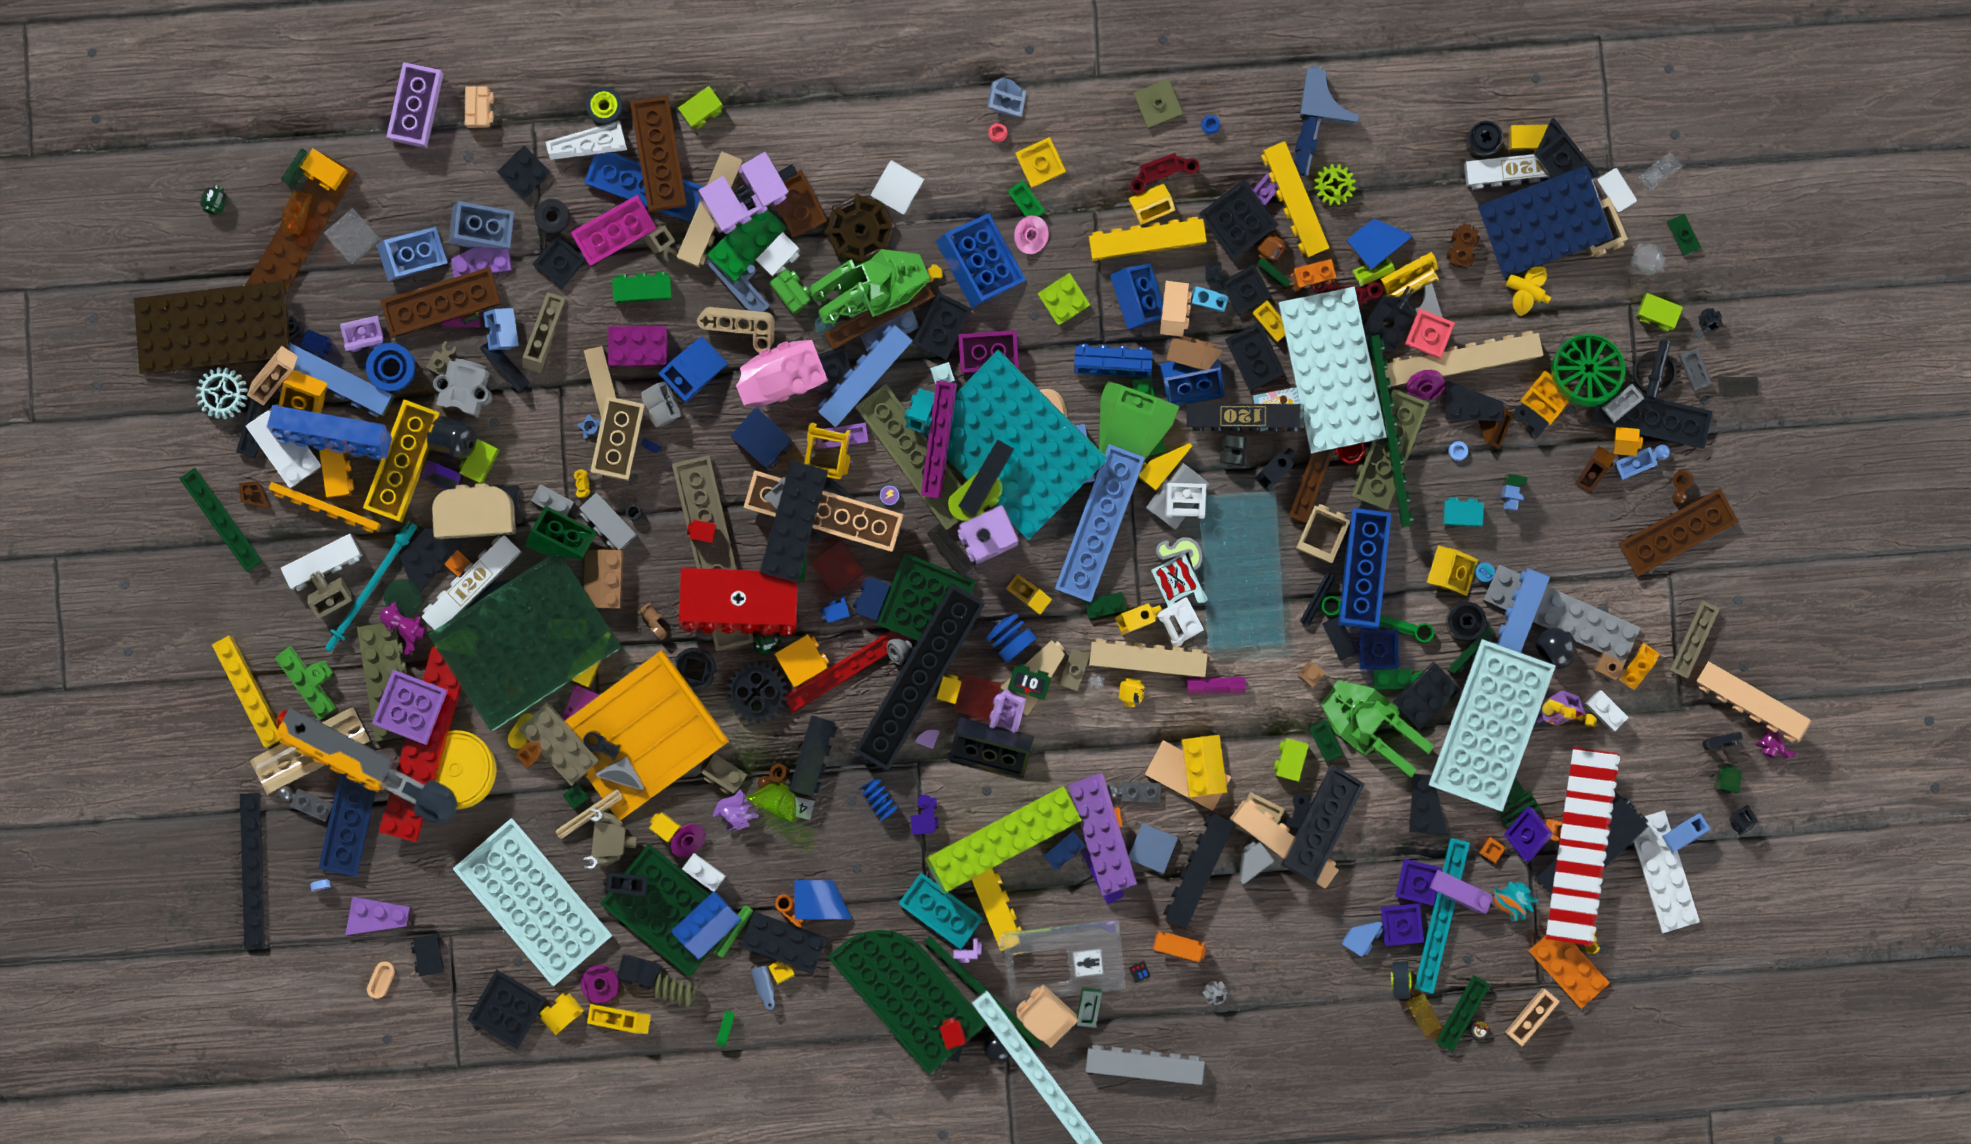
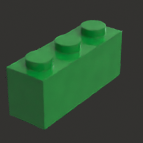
M655 272L654 276H647V273H637L636 277H628V274L616 275L617 278H612L614 303L672 300L671 276L666 275V272Z

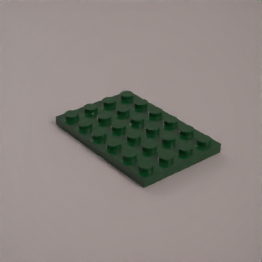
M649 843L624 873L649 876L647 896L609 892L600 904L688 977H691L718 942L698 959L671 931L709 897L711 893Z

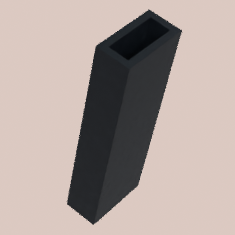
M1622 798L1613 805L1612 812L1609 813L1611 815V822L1608 825L1610 832L1606 837L1608 845L1604 849L1606 851V858L1602 861L1604 869L1649 828L1646 824L1648 819L1642 813L1638 815L1633 810L1635 806L1628 799L1625 801ZM1557 859L1537 877V880L1551 894Z

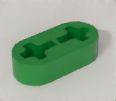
M725 1011L716 1046L726 1047L735 1017L734 1012Z

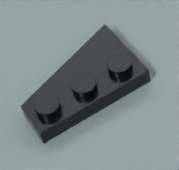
M1414 774L1412 779L1409 832L1448 835L1437 789L1429 785L1432 775Z

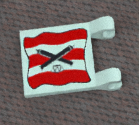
M1186 553L1151 570L1168 607L1175 604V601L1193 592L1198 603H1204L1208 600Z

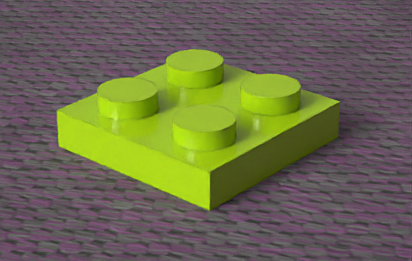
M1070 273L1037 293L1058 326L1090 306V303Z

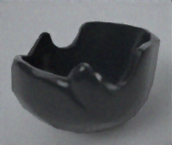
M993 1033L987 1037L984 1043L986 1057L994 1063L1007 1062L1011 1055L997 1036Z

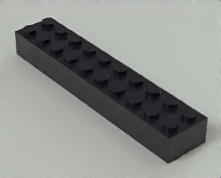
M951 582L906 662L854 748V752L883 769L889 770L986 604L983 600Z

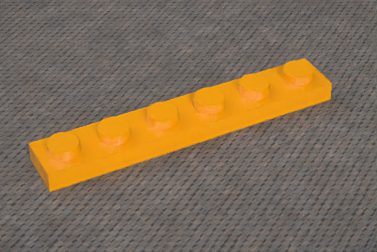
M273 482L269 486L274 496L282 499L284 495L291 498L290 502L300 506L302 502L309 505L308 509L316 512L322 509L327 511V516L334 519L340 516L345 518V523L353 526L356 523L363 525L362 529L373 533L374 530L379 531L382 524L292 489Z

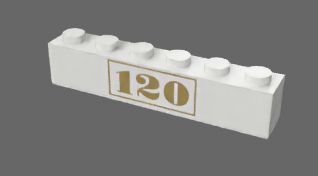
M1535 154L1466 161L1464 164L1466 186L1472 187L1473 190L1482 189L1483 185H1491L1492 188L1503 186L1502 183H1510L1511 186L1522 184L1521 181H1529L1530 184L1541 182L1540 179L1549 180L1551 177L1536 160Z
M499 535L491 543L493 546L488 551L486 549L482 551L478 556L479 560L475 564H469L464 569L466 573L461 578L459 576L450 583L452 587L447 592L443 590L436 597L438 601L434 605L429 604L423 610L424 614L421 617L437 633L441 634L522 553L507 536L503 535L501 537Z

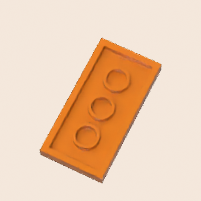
M1545 935L1528 950L1580 1009L1610 983L1574 943L1547 940Z

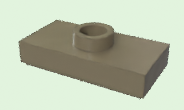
M1072 648L1059 685L1078 691L1090 654Z

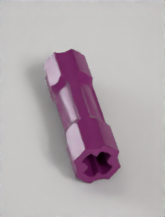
M1245 677L1187 678V694L1246 693Z

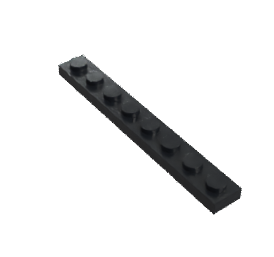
M260 793L240 794L244 949L265 948Z

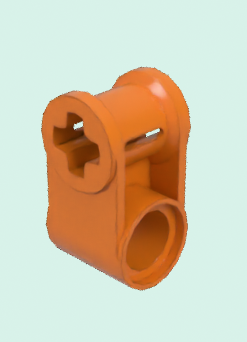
M787 894L779 895L775 901L777 910L801 928V923L804 919H795V900ZM781 898L789 900L790 904L785 909L778 905V901Z

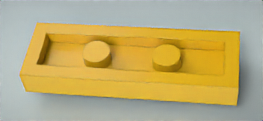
M1430 252L1381 278L1387 295L1431 270L1430 267L1434 271L1439 269L1433 253Z

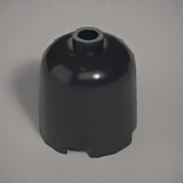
M446 416L438 417L433 421L432 431L427 433L429 449L437 454L455 459H464L472 454L476 446L477 437L471 426Z

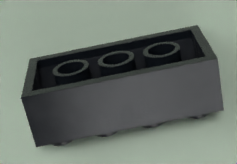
M811 715L789 790L812 797L814 793L818 794L821 786L818 779L820 775H824L827 765L824 764L825 756L829 757L832 748L829 742L831 737L835 738L838 728L834 726L835 722Z
M959 717L949 760L1024 779L1034 736L1017 731L1013 733L1008 729L997 726L992 729L989 727V724Z

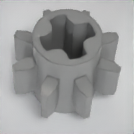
M1216 981L1207 983L1203 992L1206 1001L1209 1004L1214 1002L1216 1005L1223 1003L1226 999V994H1228L1226 986L1222 981L1219 983Z

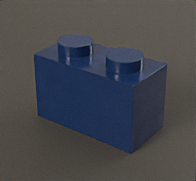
M870 576L867 580L864 579L860 590L863 591L861 597H856L853 605L855 613L877 621L891 585Z
M1072 831L1048 851L1044 857L1055 870H1058L1082 850L1085 844Z

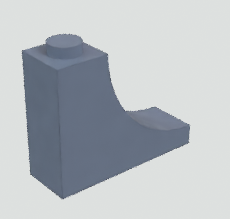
M1318 66L1307 68L1299 117L1311 116L1320 120L1356 125L1359 114L1342 108L1333 99L1327 87L1326 71Z

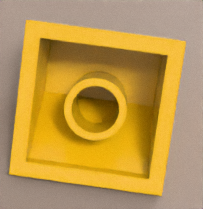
M1438 546L1427 583L1467 596L1478 559L1455 549Z

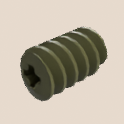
M659 973L654 990L655 997L659 998L663 994V1000H667L670 996L671 1002H674L677 998L679 1005L685 1000V1006L688 1007L694 999L697 984L694 988H691V982L684 986V980L676 984L675 977L669 982L668 975L662 980L661 973Z

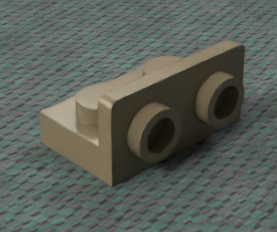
M714 754L702 772L705 775L703 779L711 784H714V782L721 785L720 790L728 795L731 792L736 794L748 775L717 754Z

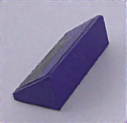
M427 460L421 479L449 490L456 489V485L461 484L464 475Z

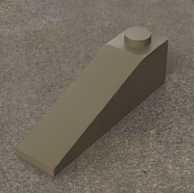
M547 292L522 357V368L541 373L564 306L565 297Z

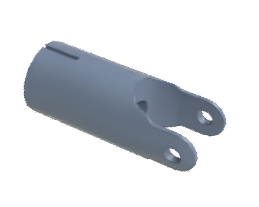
M765 965L751 969L757 994L763 1000L765 1008L772 1010L775 1006L773 1000L774 987L768 966Z

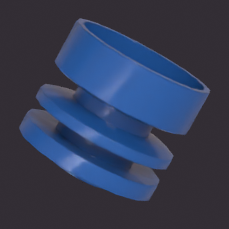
M1017 613L1003 619L985 638L990 642L996 637L997 641L992 647L1003 646L999 656L1006 664L1037 639L1030 629L1020 632L1019 629L1024 624L1023 621H1020L1017 625L1013 623L1019 617Z

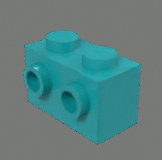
M1449 497L1448 501L1443 502L1442 525L1482 527L1484 503L1479 502V499L1469 498L1467 502L1460 501V498Z

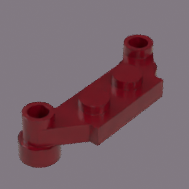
M1175 152L1140 166V172L1136 179L1131 181L1130 190L1133 194L1138 195L1144 192L1147 184L1176 173L1186 172L1188 174H1195L1199 170V162L1194 158H1181ZM1193 165L1195 169L1190 170L1188 166ZM1139 185L1141 189L1135 190L1134 186Z
M1326 281L1319 282L1316 286L1314 284L1310 285L1319 294L1355 287L1327 284ZM1371 282L1365 287H1355L1358 306L1362 307V304L1370 298L1380 297L1383 293L1382 286L1377 282ZM1375 286V290L1371 292V288Z

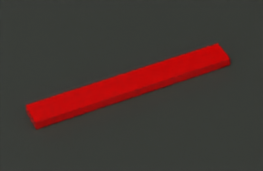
M890 630L784 695L788 699L786 701L792 713L796 712L887 656V643L889 640L901 639L910 642L913 639Z

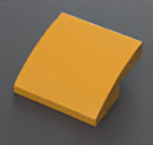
M1547 370L1540 375L1520 400L1524 405H1527L1548 421L1549 425H1551L1569 402L1558 392L1553 383L1552 376Z

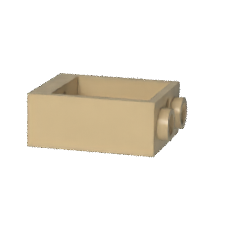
M1610 197L1600 202L1603 209H1608L1620 238L1596 248L1594 245L1588 247L1587 251L1590 256H1602L1607 253L1606 250L1613 247L1616 250L1625 246L1624 242L1628 240Z
M1319 504V506L1313 507L1296 550L1332 564L1350 520L1347 519V515L1340 512L1336 514L1329 512L1330 508ZM1316 513L1342 524L1330 554L1304 543Z

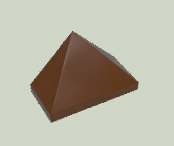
M1504 409V422L1479 421L1485 443L1500 449L1513 413Z

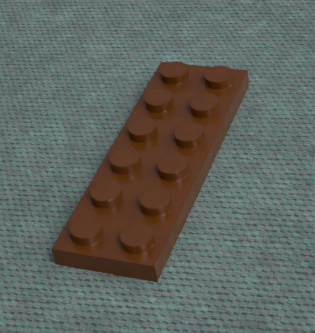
M668 96L630 101L648 212L687 206Z
M491 267L380 300L391 338L501 305Z
M1718 489L1619 542L1618 545L1635 576L1638 577L1739 521L1722 490Z

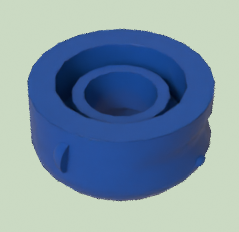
M378 344L367 358V376L379 389L386 392L401 393L400 391L408 387L415 377V358L406 348L399 344ZM395 359L400 364L398 374L392 377L386 376L383 373L384 363L387 360Z

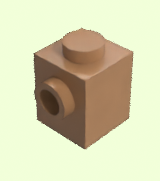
M1601 653L1593 671L1612 681H1616L1617 678L1621 679L1625 672L1623 666L1625 663L1606 653Z

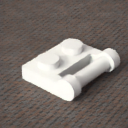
M1167 483L1166 518H1172V516H1197L1199 519L1205 518L1206 484ZM1173 502L1198 503V509L1173 508Z
M1187 597L1162 610L1157 615L1159 620L1165 625L1174 647L1181 646L1184 641L1204 630ZM1173 614L1182 630L1180 634H1177L1170 620V616Z

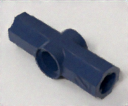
M1311 116L1304 117L1301 134L1298 136L1295 148L1294 164L1300 176H1308L1312 156L1314 157L1317 145L1316 138L1320 119Z

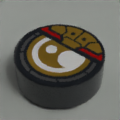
M1476 1021L1470 1027V1034L1476 1040H1485L1490 1034V1028L1487 1023Z

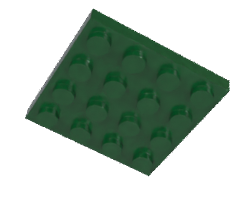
M904 552L876 625L918 641L951 582L972 593L976 581Z

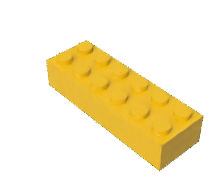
M403 400L391 432L392 440L387 459L381 458L363 506L364 509L403 523L430 451L427 444V433L432 431L433 421L443 416L440 412Z

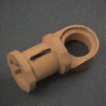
M648 602L637 613L648 621L650 629L663 641L668 636V633L657 622L663 615L657 613L651 606L652 603Z

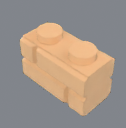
M465 87L466 127L490 128V123H493V111H490V104L494 102V94L490 92L489 87Z

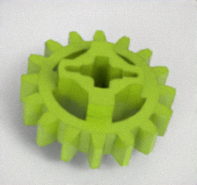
M1331 164L1330 169L1323 167L1324 173L1318 172L1317 175L1320 179L1314 180L1318 184L1314 187V190H1319L1317 197L1322 196L1323 203L1328 200L1329 206L1333 202H1336V205L1339 206L1341 200L1343 203H1347L1346 197L1352 198L1353 195L1350 191H1355L1356 188L1352 184H1355L1356 180H1351L1353 173L1347 174V167L1342 170L1341 164L1337 168H1334V165ZM1337 173L1343 175L1345 179L1340 178ZM1329 174L1328 182L1322 183L1324 177ZM1333 181H1335L1336 184H1339L1337 189H1335L1334 186L1329 185H1331ZM1348 187L1345 194L1341 196V189ZM1324 191L1330 192L1333 197L1327 195Z

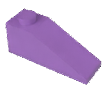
M1437 870L1430 885L1431 889L1474 912L1487 914L1494 896L1439 870Z

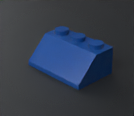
M1151 263L1127 267L1110 275L1127 329L1142 327L1161 320L1163 299Z
M1219 359L1214 362L1209 370L1198 369L1177 362L1160 364L1167 402L1179 406L1225 396Z
M714 891L671 932L692 954L700 959L742 919Z

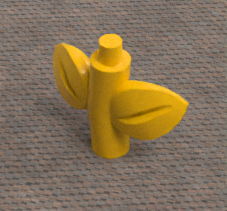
M1540 266L1530 268L1526 272L1524 279L1512 274L1510 275L1505 286L1517 290L1512 298V304L1519 316L1525 315L1531 310L1534 300L1539 303L1541 301L1549 303L1551 297L1546 295V291L1540 288L1546 282V268Z

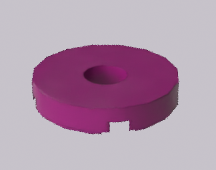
M1422 370L1409 378L1406 388L1408 394L1424 401L1428 398L1431 400L1443 392L1445 381L1442 374L1436 370Z
M595 965L589 968L581 979V990L584 996L594 1003H606L612 1000L620 988L617 973L606 965ZM597 979L605 981L604 989L599 990L595 987Z

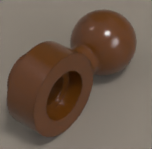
M1687 470L1679 471L1673 477V484L1677 491L1673 493L1672 501L1676 505H1683L1687 502L1688 497L1685 490L1690 488L1694 482L1693 475ZM1683 476L1687 478L1686 483L1682 480Z
M780 763L772 766L769 776L759 778V789L769 791L774 782L778 784L785 783L790 776L789 768Z

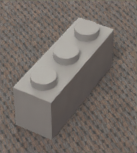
M595 493L580 507L582 511L580 515L587 522L591 520L596 525L593 529L600 536L605 535L609 539L607 543L613 550H623L638 536L598 493Z

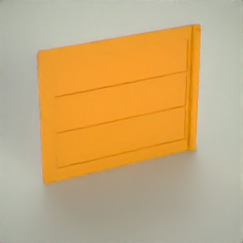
M663 650L659 651L565 720L582 740L586 733L595 730L601 736L606 737L607 741L616 745H622L615 761L611 760L610 756L593 751L600 760L585 773L602 799L615 790L621 792L623 798L609 807L619 820L625 818L729 742L721 728ZM595 735L588 736L590 744H597L598 739ZM628 756L645 788L640 790L597 777L596 773Z

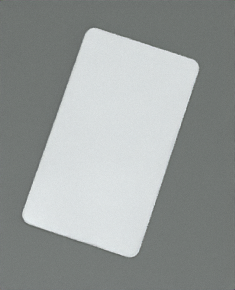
M1617 168L1598 179L1607 196L1611 198L1617 212L1622 211L1637 201Z

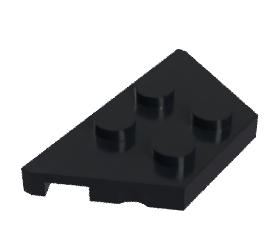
M1553 117L1535 152L1534 157L1551 178L1584 166H1588L1592 179L1599 177L1600 174Z
M425 528L400 555L401 562L416 596L444 567L445 562L467 541L465 538L437 539L434 537V530Z

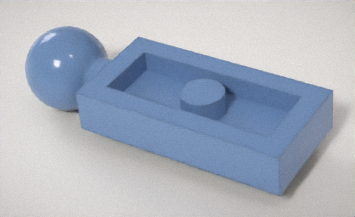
M1659 445L1652 452L1651 447L1637 452V456H1628L1614 462L1621 480L1658 465L1656 459H1667L1670 455V449L1666 445Z

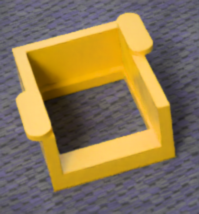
M810 423L804 464L811 465L815 437L841 442L837 470L811 465L828 470L827 477L841 479L843 475L848 473L850 456L847 454L851 431L847 430L845 433L819 429L817 424Z

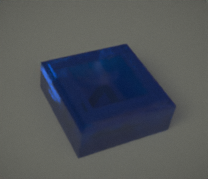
M643 438L642 447L657 454L661 453L662 447Z

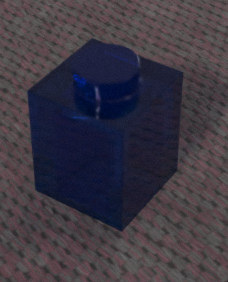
M307 329L300 347L325 357L326 354L330 353L333 344L331 343L332 339Z

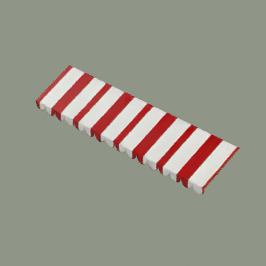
M1573 747L1546 933L1547 940L1588 946L1594 943L1593 933L1596 929L1594 921H1596L1598 916L1595 909L1599 907V899L1597 897L1601 894L1599 885L1603 881L1602 874L1600 873L1604 871V863L1602 861L1606 858V851L1604 849L1607 848L1608 840L1606 837L1610 832L1608 825L1611 822V815L1609 813L1613 810V803L1611 801L1615 797L1613 789L1616 787L1615 777L1618 774V767L1616 765L1620 761L1618 753Z

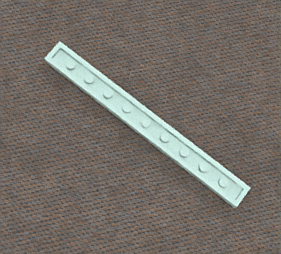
M988 991L972 1002L973 1006L1077 1144H1102Z

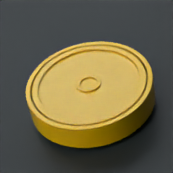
M460 730L448 732L435 781L453 791L457 798L456 809L474 806L482 801L490 792L495 782L497 770L494 754L490 747L474 734Z

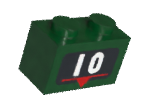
M1019 664V667L1014 666L1008 689L1045 701L1051 677H1048L1049 673L1038 670L1035 673L1030 671V667Z

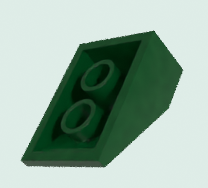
M545 506L531 529L525 545L542 554L582 559L595 538L597 531Z

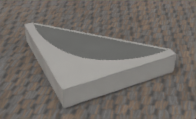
M628 756L596 773L597 777L640 790L645 788Z

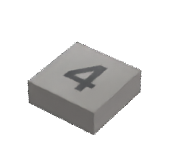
M796 797L791 816L811 820L815 801Z

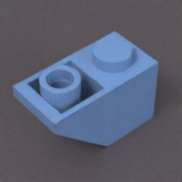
M1701 813L1663 835L1662 838L1671 852L1674 853L1703 836L1710 830V827Z
M1377 921L1351 927L1341 944L1361 957L1363 954L1367 955L1373 946L1370 943L1374 937L1377 939L1383 931L1380 928L1382 923Z

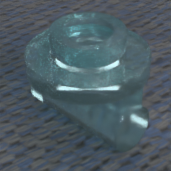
M821 317L815 322V331L824 337V332L834 327L832 323H823Z

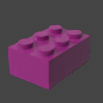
M608 326V365L610 367H666L668 365V328L666 326Z
M1016 330L958 334L961 375L975 374L997 350H1000L1019 369Z

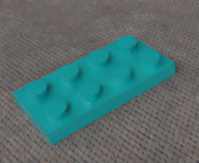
M923 873L919 874L898 903L960 950L983 920V917L949 892L942 893L938 884Z

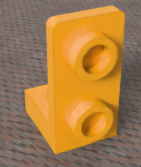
M1643 643L1636 657L1626 668L1619 680L1635 690L1655 665L1660 653Z

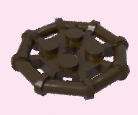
M858 193L831 207L832 211L826 230H824V235L830 241L837 258L841 257L862 264L871 260L881 249L888 250L896 224L893 223L883 202L861 196ZM855 204V210L847 214L843 212V210ZM864 204L874 209L872 212H867L860 209V205ZM878 212L885 224L879 225L875 217ZM839 215L843 218L840 228H834ZM856 225L865 226L863 234L854 231L857 229ZM880 230H886L881 244L877 241ZM840 233L845 243L840 246L835 234ZM873 244L876 245L877 249L867 254L864 253L865 248ZM848 246L859 249V255L847 252L846 249Z

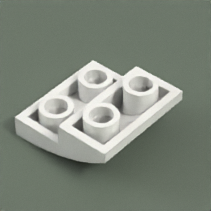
M891 160L871 196L904 215L924 179Z

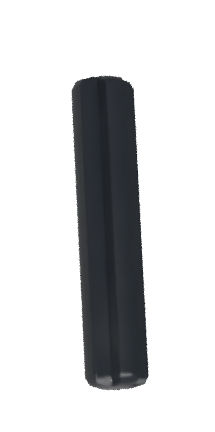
M1330 573L1325 574L1300 619L1302 624L1310 625L1335 580L1334 575Z

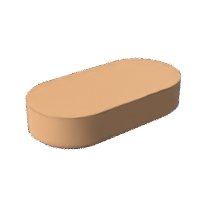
M384 961L376 966L367 986V992L370 997L379 999L386 995L395 975V967L392 963Z

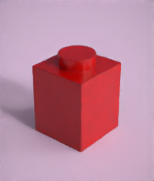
M693 519V523L688 525L687 534L690 535L689 538L691 540L713 544L717 525Z
M953 1018L944 1021V1025L940 1026L947 1049L967 1043L960 1021H955Z

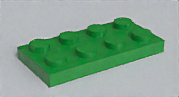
M769 210L760 215L757 212L751 215L752 219L743 225L739 222L736 225L737 227L729 232L707 254V258L734 283L747 271V267L753 265L756 259L782 232L785 233L788 229Z

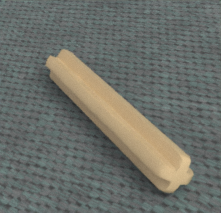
M615 790L556 830L560 839L564 838L590 820L588 817H594L595 811H591V808L603 812L623 798L621 792Z

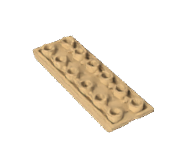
M354 707L322 722L364 745L371 742ZM280 744L250 760L267 795L325 766V764L313 760V755L310 757L296 751V746L292 748L284 744Z

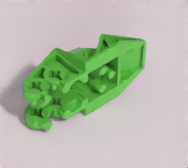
M881 249L871 260L857 266L854 265L852 260H849L810 287V292L814 302L820 301V303L827 301V295L832 291L842 294L819 310L822 322L834 325L840 314L853 317L870 310L872 317H875L906 304L930 281L920 254ZM867 278L868 281L861 282L862 279ZM854 286L853 288L845 292V289Z
M1337 681L1320 703L1334 733L1365 756L1374 750L1409 777H1412L1417 769L1382 742L1380 738L1373 735L1382 721L1385 719L1387 726L1395 729L1429 755L1434 748V745L1398 717L1400 710L1395 705L1389 702L1376 689L1369 686Z

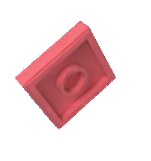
M1419 309L1405 345L1441 359L1455 322Z

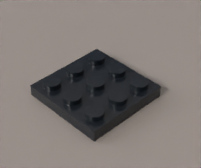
M1243 179L1198 213L1232 260L1279 226L1246 179Z
M496 969L467 1020L518 1049L547 998Z

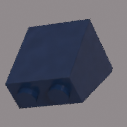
M757 407L754 408L731 435V438L767 470L769 467L773 469L780 461L778 457L782 452L786 454L793 446L790 444L792 439Z

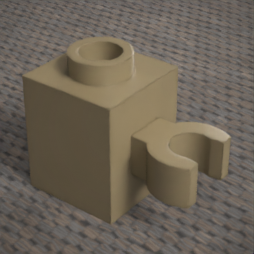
M665 225L657 227V229L643 237L653 253L662 252L661 257L664 262L670 261L667 257L668 252L673 257L678 255L675 249L670 248V245L675 240Z
M447 341L442 344V353L434 351L426 366L427 369L438 375L446 374L449 360L453 361L449 357L457 351L456 346L451 351H447Z

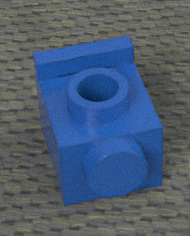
M841 598V603H838L837 600L826 603L827 607L820 609L822 619L827 620L828 624L850 617L845 598Z

